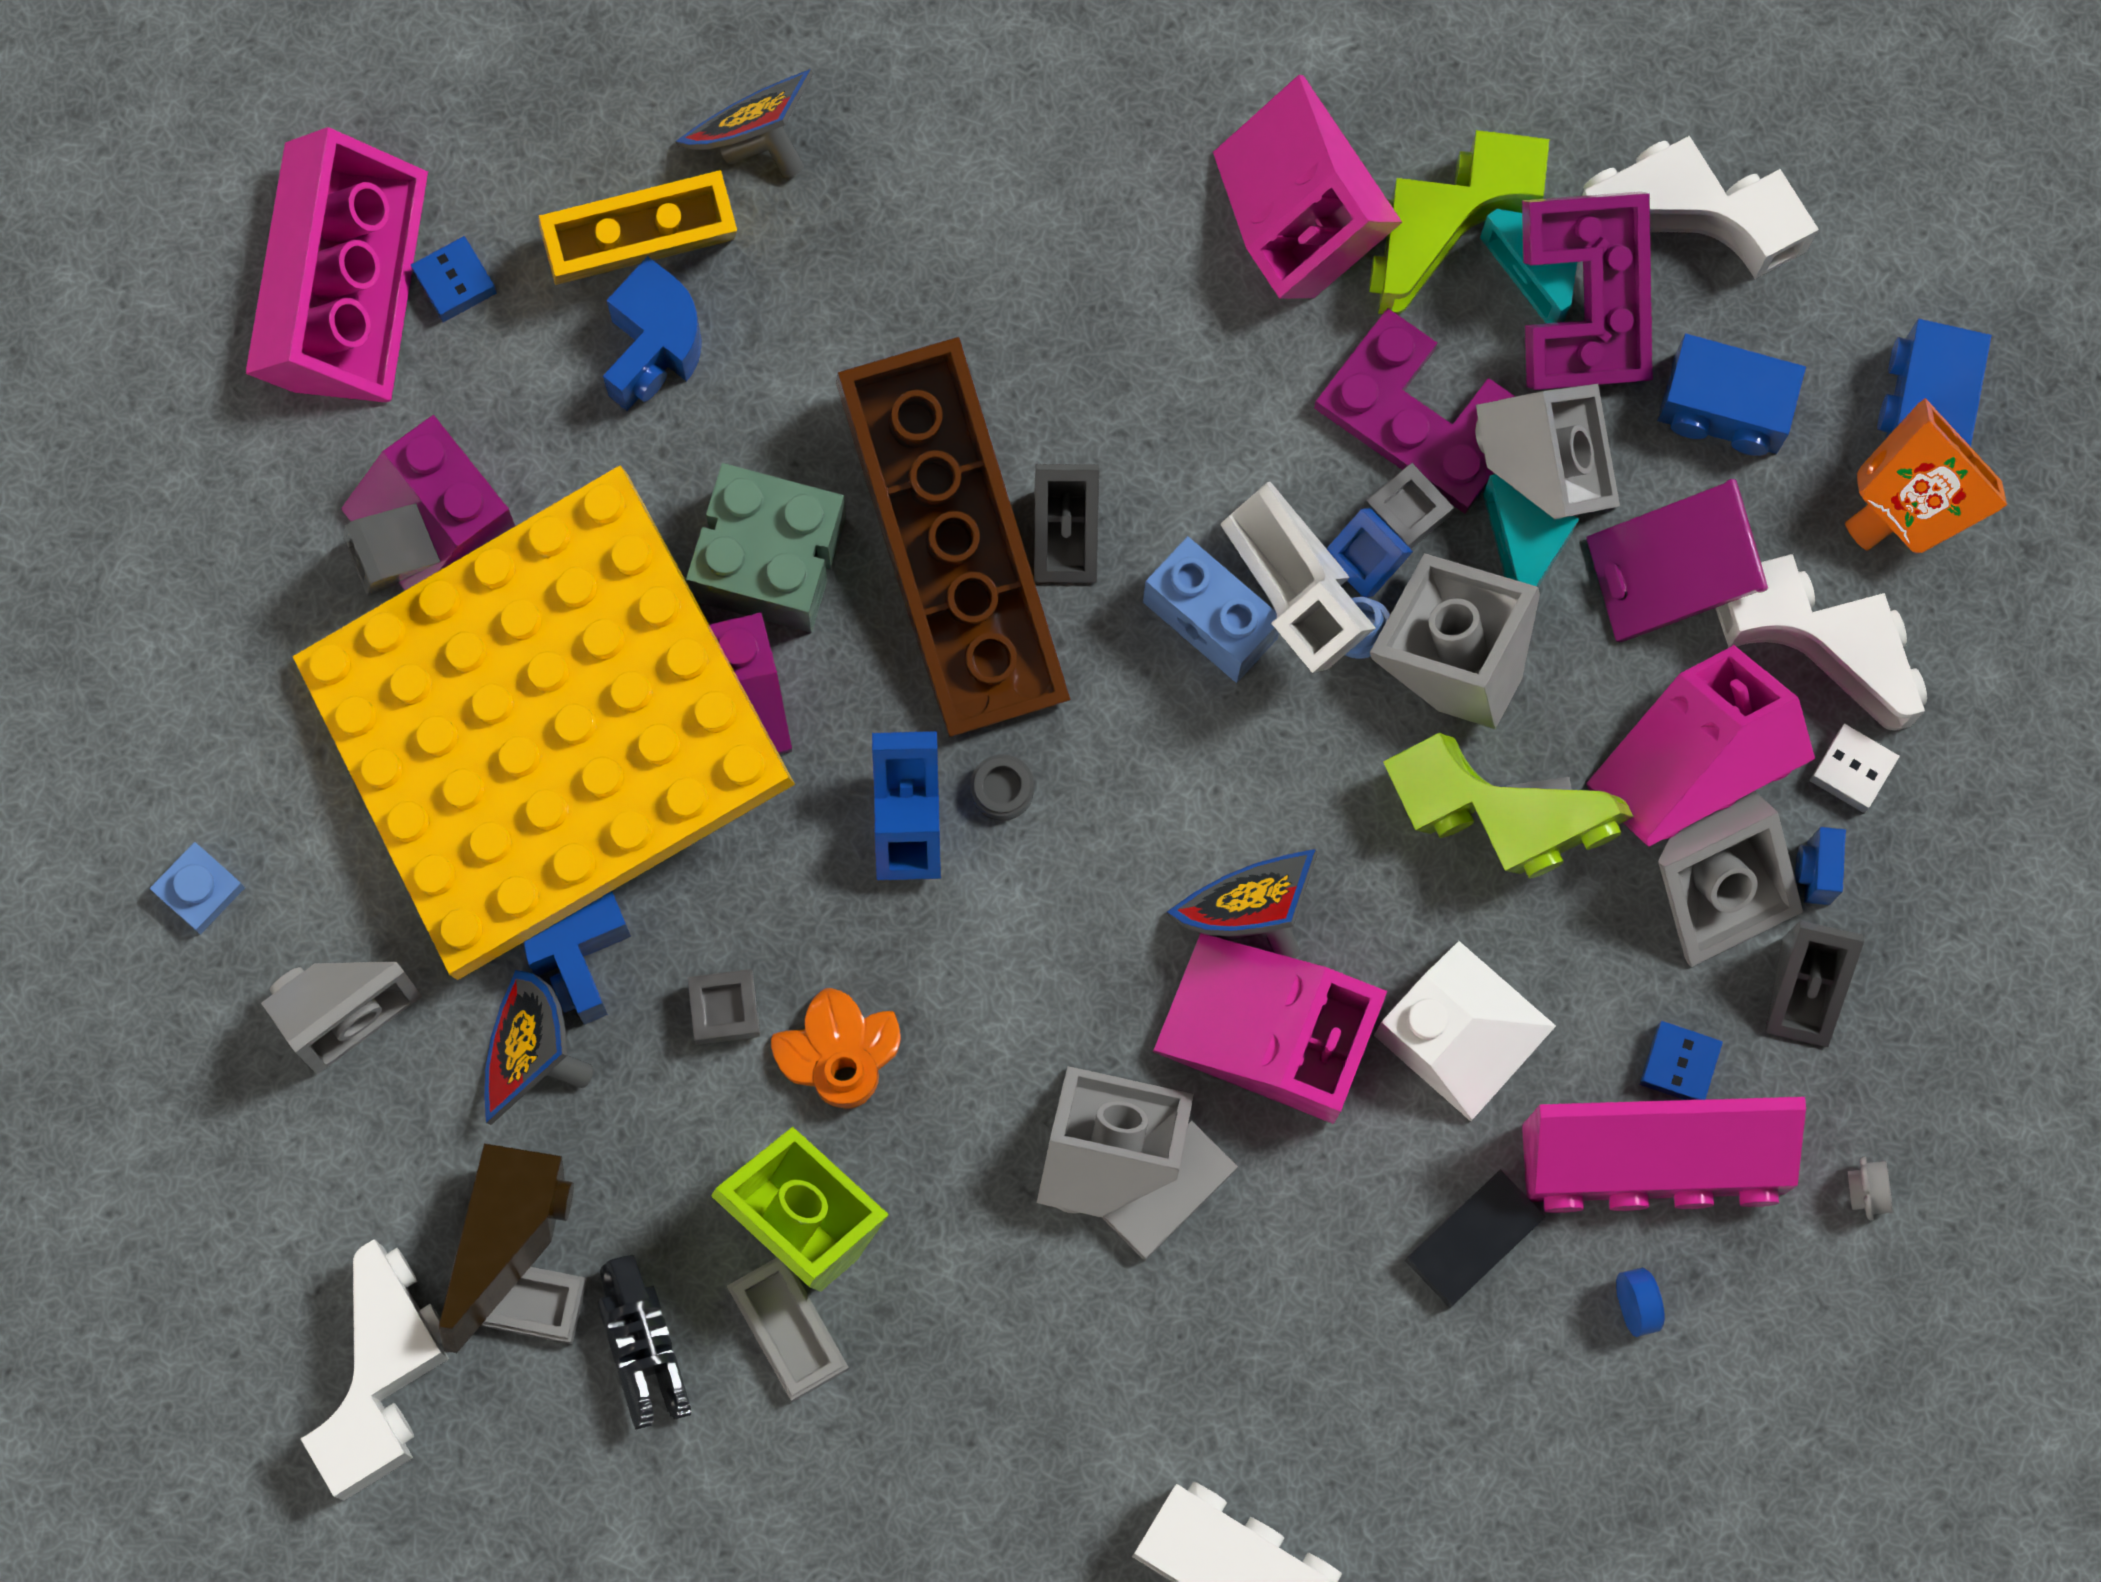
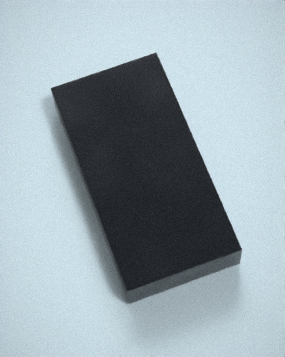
M1500 1169L1404 1261L1451 1308L1546 1216Z

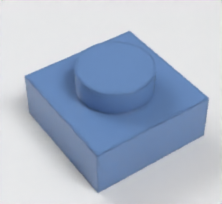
M196 842L150 887V890L200 935L245 889L241 882Z

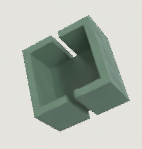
M722 463L706 513L709 528L702 527L686 577L688 587L697 603L746 616L762 613L763 620L812 633L827 584L826 568L831 569L846 521L844 495ZM817 549V557H814L815 551Z

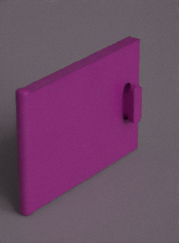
M1729 479L1724 484L1586 536L1615 640L1619 643L1754 593H1762L1768 590V584L1736 479ZM1625 592H1627V597L1624 600H1621L1624 597Z

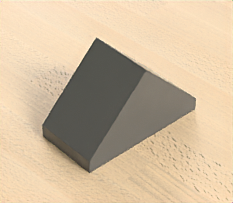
M1035 464L1034 582L1097 583L1099 464Z
M416 503L359 518L345 524L343 540L367 596L393 586L440 562Z
M1799 921L1781 941L1765 1033L1829 1047L1864 945V935Z

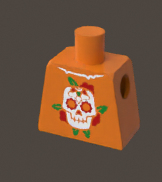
M1924 398L1859 468L1857 472L1858 489L1867 505L1845 521V526L1857 544L1866 551L1872 549L1894 532L1912 552L1923 553L2000 511L2007 505L2002 480L1931 403Z

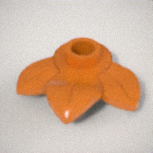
M825 988L814 997L808 1007L805 1016V1029L773 1034L771 1049L779 1069L789 1081L800 1085L815 1086L819 1096L829 1105L843 1109H852L864 1104L875 1092L879 1081L878 1070L896 1056L900 1046L901 1034L893 1011H882L863 1018L858 1005L849 995L840 990ZM852 1067L856 1069L855 1075L849 1080L840 1081L834 1078L835 1073L842 1068Z

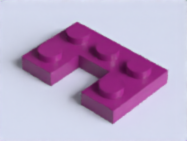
M1628 192L1522 200L1523 263L1542 265L1583 261L1584 321L1525 325L1526 386L1533 390L1653 380L1650 194L1646 192Z
M1387 308L1318 397L1314 409L1401 470L1413 463L1451 505L1466 514L1487 486L1490 475L1495 474L1487 468L1485 454L1480 450L1476 440L1475 429L1478 421L1476 405L1515 396L1488 378L1454 424L1445 420L1405 392V389L1436 350L1438 342Z

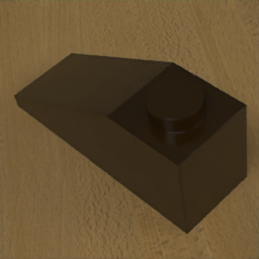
M484 1143L439 1323L444 1351L459 1352L552 1241L556 1220L567 1221L572 1205L574 1183L565 1181L562 1156Z

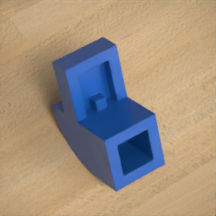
M647 256L607 299L612 322L635 340L603 375L608 396L626 411L638 399L646 402L659 391L666 380L667 373L664 370L667 367L687 382L696 369L702 347L697 312L691 295L680 281Z
M937 731L872 733L877 880L941 879Z
M612 891L524 942L526 958L535 975L539 976L559 967L561 973L549 978L564 1013L576 1009L584 1025L608 1015L584 956L631 937Z

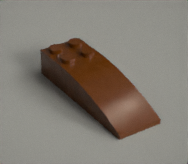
M952 338L838 372L836 386L886 548L948 736L959 735L1070 701L1068 689L960 338Z

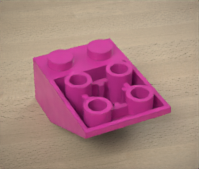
M1298 75L1213 151L1246 249L1279 299L1315 298L1402 223L1304 75Z
M1733 645L1680 673L1586 784L1589 791H1604L1622 798L1628 804L1633 818L1623 823L1649 847L1661 840L1675 836L1683 828L1718 810L1730 807L1738 799L1770 782L1785 778L1793 770L1814 760L1815 756L1799 697Z
M1200 933L1153 1052L1334 1124L1346 1100L1387 991L1321 965Z

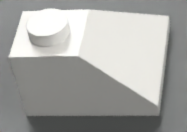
M1458 941L1421 977L1383 1019L1374 1036L1467 1119L1472 1121L1552 1032L1556 1025Z

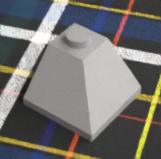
M1598 384L1541 391L1476 405L1478 415L1475 429L1476 440L1480 450L1485 454L1487 468L1551 517L1558 519L1620 506Z
M1424 553L1370 651L1371 658L1437 711L1496 729L1523 677L1540 597L1539 587Z
M1756 791L1738 799L1730 807L1718 810L1683 828L1678 834L1669 838L1658 861L1683 954L1691 967L1803 913L1779 814Z
M397 962L314 963L305 971L301 967H297L281 976L270 987L272 995L261 1004L295 1053L318 1075L419 1000L422 995Z
M1067 1066L1049 1140L1037 1203L1056 1207L1067 1213H1083L1103 1217L1177 1180L1194 1094Z

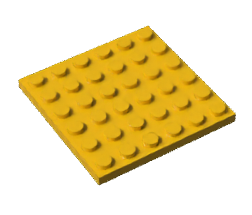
M621 465L292 656L449 975L456 980L477 970L795 785L635 486Z

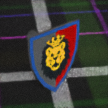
M809 69L781 80L733 103L676 140L677 146L689 150L720 147L722 156L729 165L769 151L783 178L796 175L803 170L804 164L783 126L786 125L813 76L812 70Z
M1316 849L1287 854L1261 861L1227 874L1195 891L1167 911V914L1186 929L1207 935H1217L1218 938L1228 941L1266 934L1273 953L1297 958L1301 951L1291 927H1294L1318 853Z
M515 970L500 1005L490 1039L485 1067L484 1092L486 1123L490 1125L499 1119L545 1076L579 1088H585L593 1075V1066L591 1064L567 1055L566 1031L562 1008L552 987L538 975L520 970Z

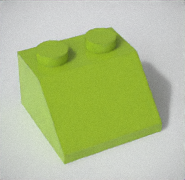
M791 1127L716 1187L711 1195L805 1284L819 1292L823 1291L859 1259L889 1216L884 1209L794 1127Z

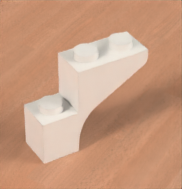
M1690 136L1672 145H1669L1667 141L1658 142L1642 152L1637 157L1636 164L1620 172H1617L1615 168L1606 169L1592 177L1583 187L1584 192L1582 196L1628 192L1649 193L1650 232H1692L1711 236L1732 249L1745 263L1754 279L1807 252L1819 230L1781 169L1760 179L1758 174L1749 175L1735 183L1725 193Z
M1271 482L1263 485L1221 522L1223 530L1268 596L1276 611L1277 619L1271 624L1312 673L1329 669L1376 629L1341 587L1350 577Z
M1793 554L1761 562L1768 584L1767 591L1757 592L1716 607L1728 647L1769 642L1783 644L1799 650L1819 666L1884 728L1900 730L1911 727L1925 712L1923 706L1927 702L1925 683L1916 668L1910 669L1903 648L1907 642L1905 626L1898 611H1890L1885 593L1812 612L1811 608L1815 605V595L1811 580L1805 571H1798Z
M375 1239L358 1249L353 1258L354 1375L352 1384L346 1398L336 1412L321 1426L301 1438L334 1497L341 1500L348 1499L413 1458L405 1442L414 1438L408 1422L395 1403L384 1408L381 1400L449 1359L441 1345L439 1315L431 1304L420 1309L407 1288L417 1282V1279L406 1259L398 1248L387 1253L384 1247Z

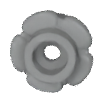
M1866 1156L1861 1157V1169L1848 1171L1852 1210L1865 1209L1868 1220H1874V1215L1893 1213L1887 1161L1867 1163Z

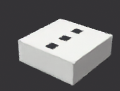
M1844 723L1809 781L1865 813L1900 756Z

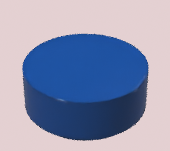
M1643 1267L1619 1273L1616 1279L1617 1297L1625 1324L1631 1334L1635 1337H1640L1661 1331L1665 1321L1664 1305L1659 1287L1653 1275Z

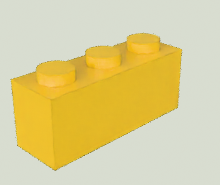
M721 170L539 215V227L555 285L637 265L647 256L657 260L732 241L737 233Z

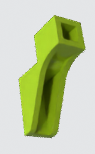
M1476 130L1470 152L1459 151L1454 185L1396 178L1391 200H1387L1402 223L1386 236L1385 255H1374L1370 275L1369 292L1380 294L1378 314L1382 315L1387 308L1397 315L1403 313L1460 237L1473 226L1486 221L1487 215L1496 209L1522 213V200L1543 199L1550 139Z
M1437 733L1383 761L1416 831L1428 834L1437 832L1439 838L1448 837L1472 825L1474 820L1471 814L1477 811L1504 870L1516 874L1526 871L1529 879L1541 876L1562 865L1564 860L1561 853L1581 843L1584 844L1586 850H1590L1612 841L1622 834L1618 825L1633 818L1628 804L1622 798L1604 791L1494 786L1480 777L1469 765L1456 739L1442 733Z

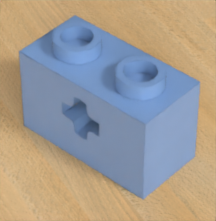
M1188 536L1145 582L1143 603L1236 683L1278 639L1279 632L1271 624L1277 619L1276 611Z

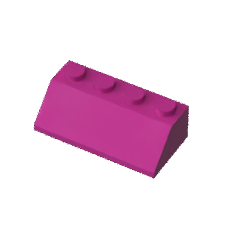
M330 127L285 142L245 374L294 393L385 403L391 401L412 275L411 264L414 263L428 171Z
M1805 1097L1540 1104L1522 1124L1526 1196L1531 1202H1544V1211L1548 1213L1584 1210L1583 1201L1609 1200V1208L1613 1211L1649 1208V1199L1674 1198L1675 1208L1678 1209L1714 1206V1197L1739 1196V1203L1742 1207L1779 1204V1195H1785L1798 1186L1806 1115Z

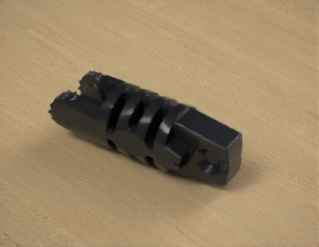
M627 1255L607 1261L600 1269L606 1297L600 1298L598 1305L635 1430L652 1426L651 1423H653V1406L644 1378L656 1374L670 1417L679 1419L690 1416L692 1413L675 1353L672 1350V1342L665 1319L661 1313V1306L654 1285L645 1287L634 1255Z

